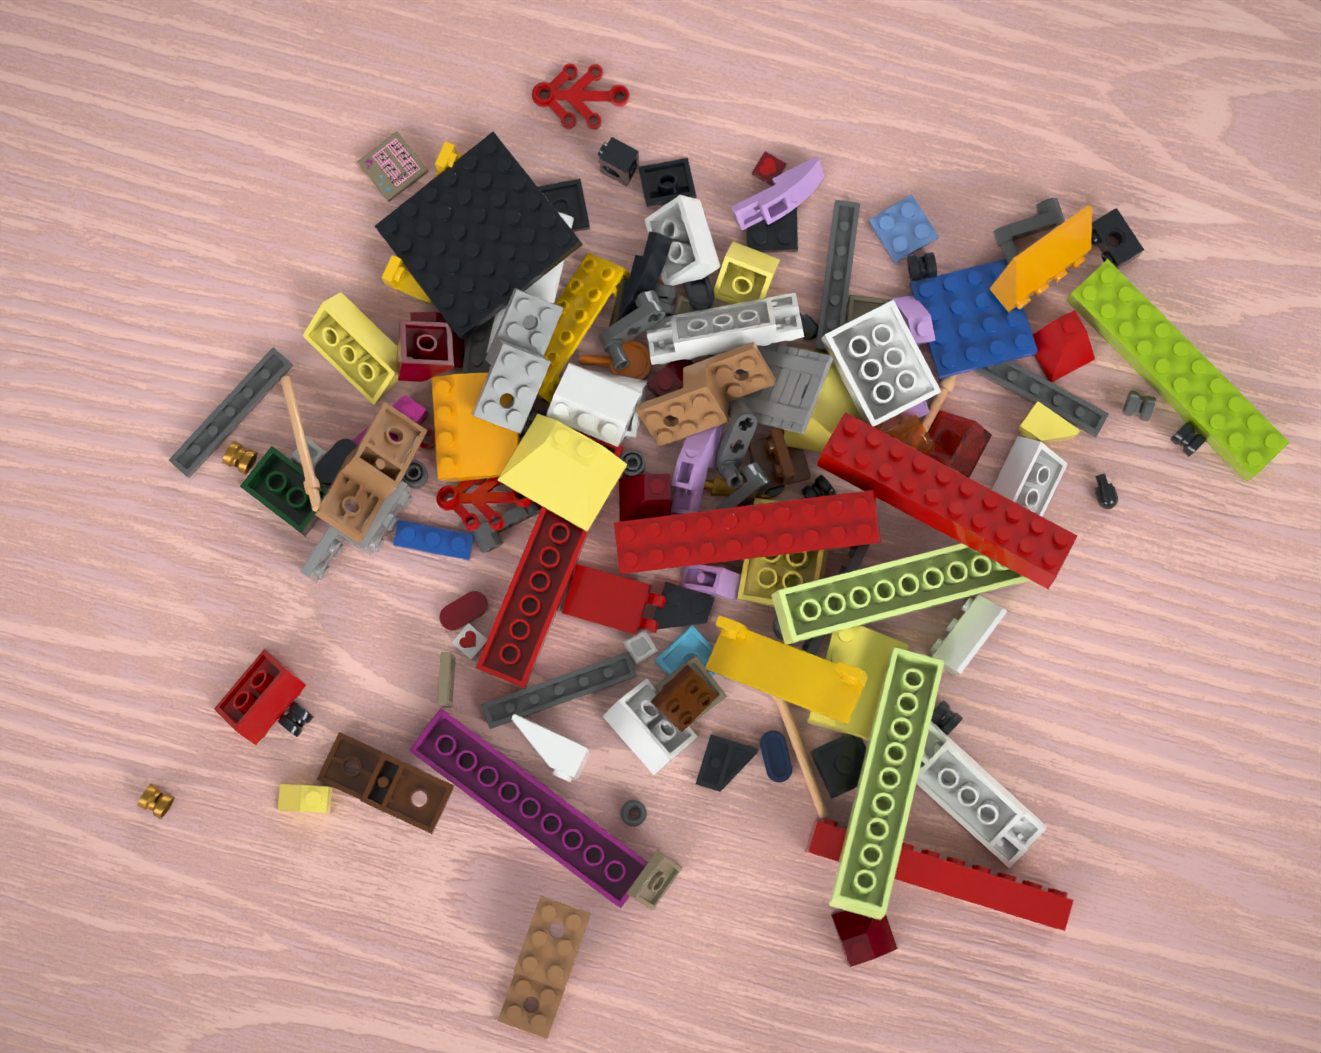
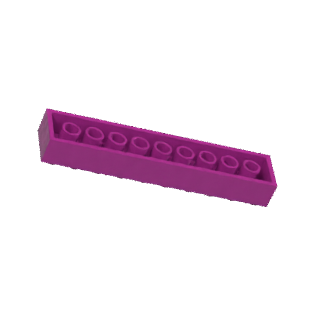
M441 708L409 751L621 909L630 897L627 894L628 890L646 867L648 861Z

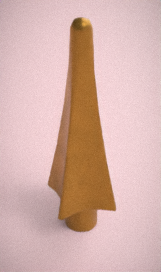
M716 476L713 478V481L705 480L703 490L711 491L710 496H730L738 489H734L733 486L730 488L726 480ZM764 493L759 498L769 500L772 496Z

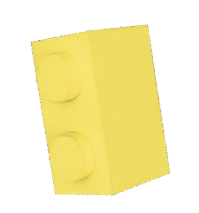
M733 241L725 255L713 290L714 298L729 304L766 298L780 259Z

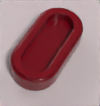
M478 591L465 594L441 610L439 616L440 623L450 631L461 629L486 613L488 609L487 598Z

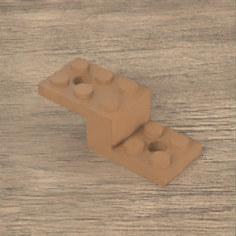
M752 342L684 367L682 389L636 405V412L660 447L729 422V401L775 385V377L757 346ZM742 369L747 371V373L737 374L735 371ZM671 415L677 418L675 420H668L665 417Z
M384 402L379 407L360 444L346 457L315 515L357 543H360L366 536L384 500L399 486L428 430ZM389 432L395 433L398 436L399 442L393 441L389 437ZM345 502L351 503L354 506L355 513L349 512L346 509Z
M540 896L515 966L514 976L498 1022L548 1039L591 913ZM555 922L561 923L565 928L564 935L559 938L553 937L549 931L551 924ZM535 997L539 1001L538 1010L535 1012L527 1011L524 1007L526 998Z

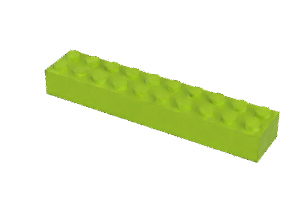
M1108 259L1067 298L1066 301L1186 422L1189 421L1194 426V430L1198 434H1202L1207 439L1206 442L1245 482L1254 478L1290 443Z

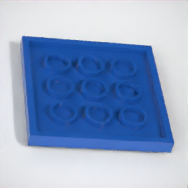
M1006 259L910 283L909 287L915 300L920 301L931 315L936 341L929 342L927 345L938 380L1037 354L1038 350L1024 307L1020 310L1016 307L1008 312L990 290V287L1007 267Z

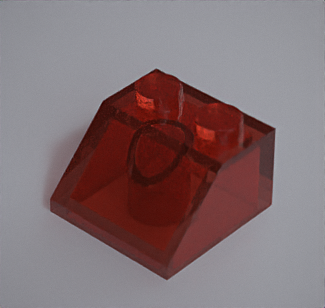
M939 410L918 451L970 478L992 434L975 420Z

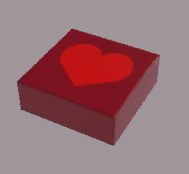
M765 151L752 171V175L773 186L772 179L781 175L787 164Z

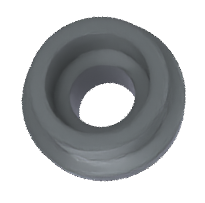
M630 800L623 805L621 818L627 825L638 826L646 819L647 810L640 801ZM636 808L639 811L637 818L629 816L630 809Z

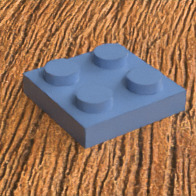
M912 194L868 221L894 264H897L939 237Z

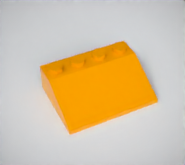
M1086 206L1013 258L990 287V290L1008 312L1016 307L1019 310L1031 301L1029 297L1035 293L1037 296H1040L1050 287L1048 285L1054 280L1058 283L1068 275V269L1071 267L1077 269L1087 261L1085 256L1091 250V206Z
M488 373L452 374L432 378L438 480L458 482L500 477L520 444L519 433L477 418L471 414ZM509 393L503 394L499 400L500 405L508 406L511 404L512 395Z

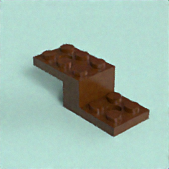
M341 732L338 733L317 780L360 799L365 804L430 834L434 833L455 788L453 784ZM350 759H355L359 763V770L355 774H349L345 770V764ZM417 791H423L427 796V802L421 807L414 805L412 797Z

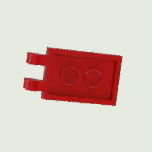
M577 564L562 614L637 636L639 628L653 633L657 632L659 623L652 619L642 618L646 604L664 608L666 598L659 594L650 593L652 586L649 584Z

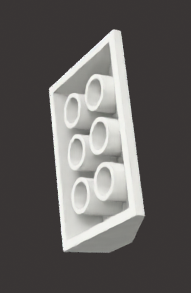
M894 300L825 334L821 338L828 354L833 357L832 361L863 421L872 427L941 392Z
M515 714L513 715L512 720L548 766L554 769L553 775L568 782H571L572 778L579 779L591 753L588 748Z

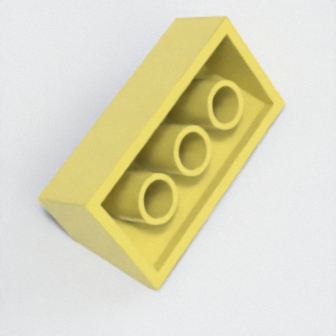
M340 292L324 301L302 336L373 405H376L399 382L397 373L398 347L343 293Z

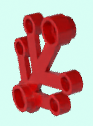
M572 63L566 64L563 67V71L550 83H538L532 90L533 102L539 107H549L561 119V124L566 129H572L576 125V117L573 113L567 112L558 101H568L586 120L587 127L591 130H596L601 126V117L599 114L593 113L582 101L611 102L616 107H623L629 102L630 98L629 90L624 85H615L610 91L584 90L591 82L599 81L602 78L603 70L598 64L589 66L588 72L568 90L558 89L567 80L572 81L577 78L578 70ZM573 69L575 73L567 75L566 70ZM597 69L600 71V74L593 76L591 71ZM547 92L549 96L546 99H542L540 94ZM618 94H622L624 96V99L622 101H617L615 99V96ZM567 117H571L573 119V122L571 124H566L564 122V119ZM591 118H597L598 123L592 125L589 123V120Z
M499 477L489 478L487 481V478L466 480L460 482L455 487L447 485L438 491L436 498L439 507L446 511L454 510L463 520L464 526L469 531L476 530L480 526V521L476 514L469 513L462 504L472 503L488 520L491 529L500 530L504 527L505 520L500 513L495 512L487 503H516L517 506L528 507L533 501L527 497L521 500L524 495L515 490H512V492H490L496 486L504 485L498 481ZM473 485L480 486L472 493H465ZM500 519L498 523L493 524L494 520ZM470 520H475L472 524H468Z

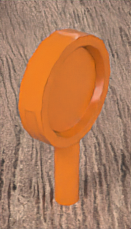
M633 340L628 341L622 346L630 362L622 370L614 369L610 356L580 355V364L610 366V371L614 375L641 380L646 379L652 367L650 352L647 347Z

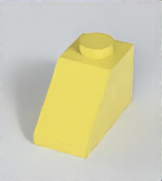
M1038 401L1017 429L1021 433V437L1040 441L1043 444L1070 440L1080 432L1075 426Z
M280 784L278 810L331 813L332 787Z

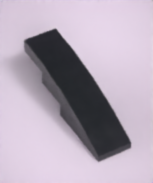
M649 231L643 256L635 255L629 280L621 278L609 327L638 309L635 301L640 293L654 291L665 265L672 238Z

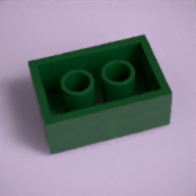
M271 446L240 487L305 537L320 519L315 515L317 511L312 510L310 497L305 492L303 469L275 447ZM319 482L321 487L319 494L322 502L329 489Z

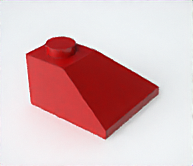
M1075 310L1052 321L1032 334L1038 350L1034 356L1046 378L1051 383L1095 360L1088 332Z

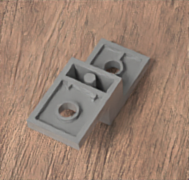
M514 288L485 358L491 367L471 413L473 416L521 434L550 365V361L544 354L563 311L562 306ZM528 315H533L536 319L535 325L529 329L524 328V318ZM505 393L511 394L513 398L511 404L501 406L499 403L500 397Z
M401 481L397 489L384 500L366 536L360 543H357L330 525L300 572L314 582H317L319 578L321 580L324 579L330 570L328 564L333 557L337 558L345 546L342 544L344 540L370 556L373 551L377 553L385 541L382 538L386 531H392L397 524L399 518L396 516L400 510H405L412 501V490L409 486Z

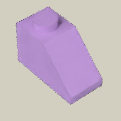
M913 295L890 299V301L894 300L917 346L936 341L931 315L920 301L915 300Z
M707 565L685 566L680 587L713 597L736 601L741 575L721 567Z

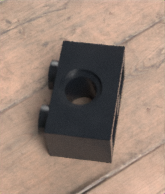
M611 137L608 143H603L598 152V156H600L598 162L600 163V171L602 174L627 187L639 167V151Z
M1117 208L1092 222L1091 243L1094 246L1097 245L1100 249L1103 262L1108 259L1119 269L1139 257L1144 251V248ZM1109 236L1116 237L1119 245H1111L1107 238Z

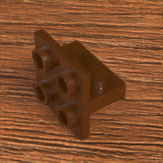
M771 429L768 437L750 442L749 449L753 463L758 462L772 482V486L769 489L811 478L804 450L787 447L782 429Z
M686 665L650 702L680 732H683L711 705L718 694L689 665Z

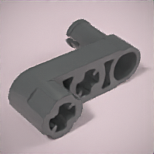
M1049 198L1036 204L1039 215L993 231L998 247L1002 248L1007 266L1013 258L1019 255L1015 242L1017 239L1058 227L1065 222L1058 198Z
M653 290L640 293L635 301L638 309L617 321L599 335L604 351L609 353L613 367L616 370H622L630 364L622 346L665 317V311L657 293Z
M738 402L729 408L728 414L731 420L715 461L719 474L725 478L727 485L730 488L733 486L734 489L739 488L743 484V477L739 473V466L742 464L757 427V419L745 402Z
M758 462L747 465L741 470L740 475L743 477L744 484L714 510L749 506L754 502L755 498H759L772 486V482Z
M533 501L528 507L517 506L502 513L505 525L500 530L491 529L488 521L480 524L472 533L482 553L490 552L501 546L503 541L499 533L539 514L542 508L541 505ZM500 519L494 520L493 524L498 523Z

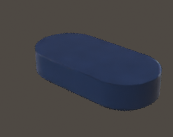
M769 731L760 740L766 773L772 781L784 782L792 774V764L785 737L780 732Z

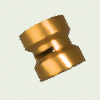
M233 441L227 448L222 463L229 467L235 466L239 472L247 475L254 466L258 453L252 449L246 450L242 447V444Z
M150 784L139 799L138 806L144 810H151L155 817L162 819L172 806L175 797L169 793L164 794L160 792L159 787Z

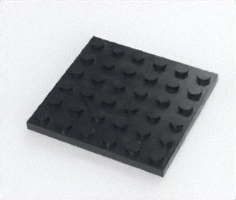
M494 131L456 160L452 167L446 168L445 171L441 172L375 225V228L397 257L402 259L404 266L462 341L508 305L514 288L522 291L527 290L583 245Z

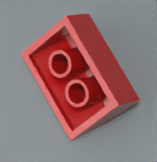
M264 649L214 710L236 732L254 745H257L266 736L274 723L284 714L294 699L301 694L306 684Z

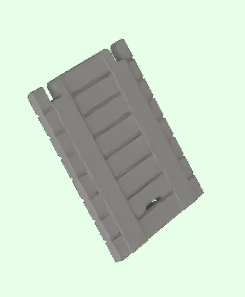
M774 343L766 346L758 345V350L775 377V385L731 400L729 408L738 402H745L755 415L757 423L804 434L833 357ZM742 369L737 370V374L747 373V371Z

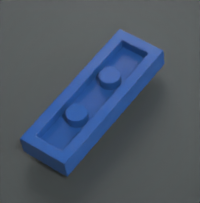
M398 520L393 546L470 561L474 535Z

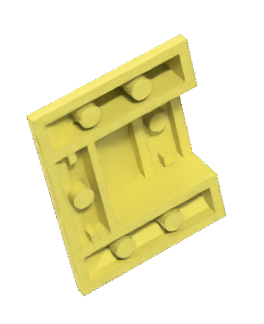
M798 348V349H802V350H807V351L817 352V353H820V354L829 355V354L826 353V352H820V351H814V350H809V349ZM833 361L805 433L801 434L784 430V439L787 447L821 453L845 412L863 421Z
M537 414L498 478V481L588 532L627 464L604 446L558 420Z

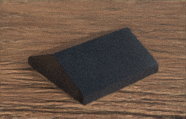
M688 158L638 167L647 207L667 204L679 195L697 198Z

